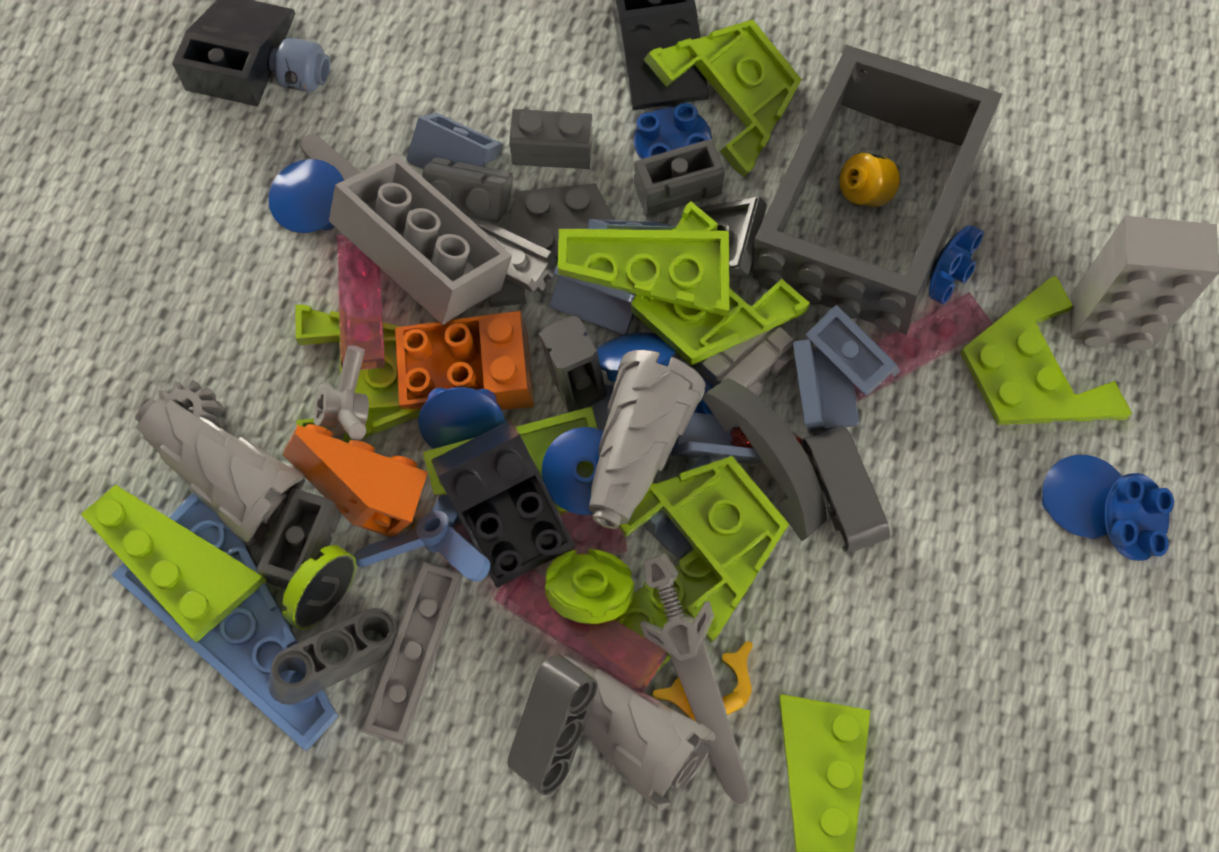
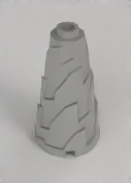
M634 350L626 353L621 359L618 375L607 407L608 419L599 444V461L592 483L591 500L589 503V510L594 514L592 519L604 527L617 529L619 524L629 522L636 506L646 495L658 470H663L679 434L683 436L697 405L702 400L706 387L703 378L693 368L672 356L668 367L657 363L660 353L655 351Z
M150 399L136 414L135 419L139 422L137 429L143 434V438L160 453L161 459L190 485L193 494L219 516L220 520L247 546L256 544L271 530L268 524L284 509L292 488L301 490L306 481L304 477L306 475L297 468L279 461L243 437L237 439L203 417L198 418L172 400L160 399L156 402L154 399Z
M570 654L564 655L563 657L590 675L598 683L597 693L583 732L604 757L625 776L646 802L658 811L664 810L672 802L665 798L663 794L671 784L676 788L679 786L681 792L711 750L704 742L707 740L709 742L715 741V733L703 723H698L670 709L647 694L631 689L599 668L595 670Z

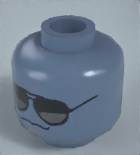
M288 37L280 43L278 48H274L271 51L269 68L275 73L276 80L280 86L312 92L318 85H325L330 72V58L324 53L320 44Z

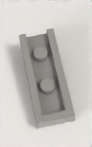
M469 217L512 255L505 279L533 293L535 290L542 292L546 287L543 279L551 280L554 276L555 270L552 266L557 259L553 253L486 220Z

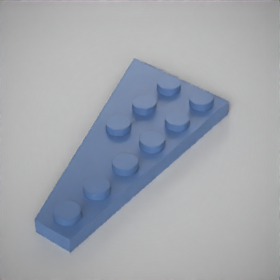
M193 493L169 516L170 519L259 573L257 571L258 567L245 543L238 539L220 520V517ZM124 562L112 574L116 580L306 752L337 719L338 714L325 690L292 705L282 704L270 695L268 681L273 660L280 652L299 642L287 620L283 618L282 611L266 582L196 643ZM293 670L283 671L279 674L288 683H297L302 680V676Z

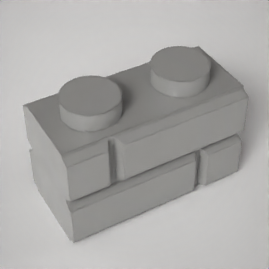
M780 326L775 327L702 360L699 363L698 374L713 387L730 378L759 396L764 389L761 383L771 374L778 378L792 364L793 358H791L794 348V340Z

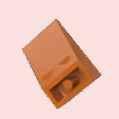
M520 310L454 319L444 325L440 322L395 327L399 406L401 409H421L432 390L455 387L472 388L475 390L488 389L496 395L497 404L501 410L534 407L528 331Z
M312 424L306 425V428L297 425L283 452V456L295 468L306 475L305 478L325 498L335 503L340 513L352 525L381 535L394 537L412 522L428 474L427 471L417 468L418 464L415 461L403 456L388 458L375 453V448L370 444L358 440H350L349 443L333 438L332 432L328 429Z

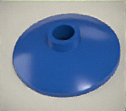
M592 427L571 429L557 437L545 453L542 463L543 482L552 500L566 511L580 515L593 514L589 510V503L591 500L592 483L599 461V444L604 432L603 430ZM587 461L593 465L594 472L590 477L583 478L578 475L577 466L581 462Z

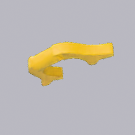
M749 641L745 642L736 653H724L722 655V662L732 669L737 679V687L731 693L722 697L727 715L743 708L748 703L752 692L747 670V658L753 645ZM679 678L675 679L670 688L653 691V698L674 704L687 717L696 721Z

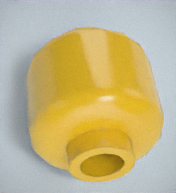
M865 152L853 155L845 162L841 169L839 178L840 190L844 198L852 204L869 207L886 205L894 198L898 191L900 183L899 170L895 163L886 156Z

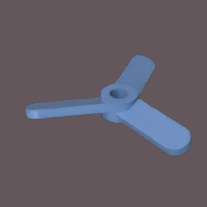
M448 495L439 496L432 511L418 521L416 529L365 546L354 554L357 566L364 567L425 546L430 552H439L460 573L473 582L483 580L490 570L489 559L456 531L455 525L459 516Z

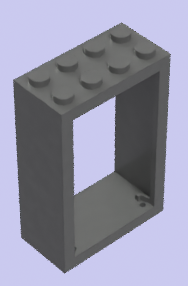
M846 45L755 236L753 278L757 279L761 286L769 290L783 279L811 305L821 304L829 308L837 305L851 319L860 318L874 323L885 332H899L907 335L930 281L936 259L944 248L988 143L1002 93ZM842 106L879 120L962 146L906 276L783 233Z

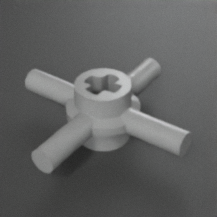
M351 345L347 347L337 389L331 383H322L318 387L314 406L315 425L327 428L332 432L333 438L343 441L345 432L353 440H360L365 436V424L369 408L367 395L355 393L365 350Z

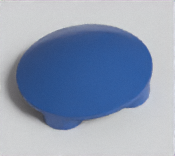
M681 103L676 107H665L651 113L641 114L638 117L634 133V147L638 156L644 159L709 139L712 140V134L707 122L697 114L696 107L689 103Z
M305 159L292 163L277 175L271 185L268 198L271 214L278 224L292 232L311 233L321 229L331 230L335 227L329 222L334 188L336 184L344 181V178L333 165L322 160Z
M967 225L957 232L944 246L936 259L930 276V299L944 305L954 291L955 283L953 282L956 279L962 283L968 281L976 267V261L972 260L971 256L982 242L984 237L983 230L973 225Z
M650 332L625 334L603 343L596 349L601 369L607 372L608 380L613 382L616 381L622 357L630 351L648 350L659 352L660 355L657 363L667 367L671 356L673 357L675 354L673 348L655 333Z
M465 387L436 388L428 394L427 401L421 408L418 424L424 441L432 449L476 438L505 423V418L500 406L497 404L496 395L488 389L475 390Z
M1073 455L1063 458L1051 467L1044 479L1042 505L1051 518L1064 530L1081 537L1097 539L1108 534L1105 525L1106 499L1113 484L1122 476L1111 464L1094 456Z
M1140 473L1126 474L1113 484L1105 504V525L1110 541L1122 556L1134 561H1143L1151 558V556H1162L1167 552L1169 541L1166 534L1169 528V513L1174 507V497L1168 488H1159L1151 478Z

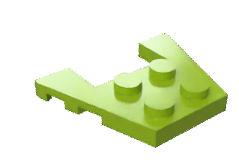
M753 19L712 31L709 35L694 40L689 38L680 41L675 46L665 49L661 47L654 49L644 58L645 62L666 87L694 65L704 75L746 127L743 132L720 150V153L734 170L743 177L754 168L758 155L766 146L774 126L782 117L802 80Z
M690 201L684 208L678 225L673 230L717 231L718 224ZM781 279L752 306L747 304L729 288L728 317L636 294L631 303V312L666 344L673 348L688 364L694 365L803 315L808 311L810 303Z
M1056 275L1050 277L967 344L960 352L997 425L1051 423L1053 421L1085 422L1102 419L1124 420L1133 414L1115 381L1077 395L1074 394L1036 324L1067 313L1073 307Z
M297 304L295 305V332L298 344L310 345L340 342V375L347 347L351 345L365 350L355 393L366 394L369 403L365 424L366 434L362 439L419 417L421 409H401L399 406L395 327L402 326L371 319L369 322L347 318L344 313L330 311L329 314L312 310L311 306ZM314 419L296 420V427L300 425L306 428L308 424L315 425ZM345 432L343 441L349 443L353 439Z
M733 456L680 473L677 477L657 484L651 483L643 500L636 506L629 522L619 524L618 527L623 535L627 537L663 510L718 577L720 582L685 610L688 615L696 618L704 603L709 600L714 613V618L706 635L710 643L716 640L789 526L786 519Z

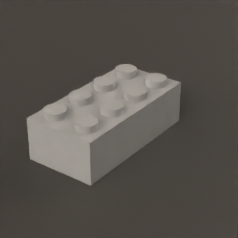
M398 155L335 185L329 222L442 325L502 289L512 255Z
M1125 216L1071 294V303L1073 305L1071 309L1072 339L1085 340V344L1092 347L1106 346L1110 343L1127 344L1128 349L1135 351L1155 347L1219 274L1217 224Z

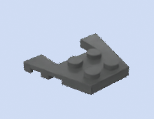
M596 183L516 191L506 230L551 251L557 259L556 262H558L559 229H588L589 219H615ZM505 279L502 289L488 297L489 306L499 307L526 304L525 288Z

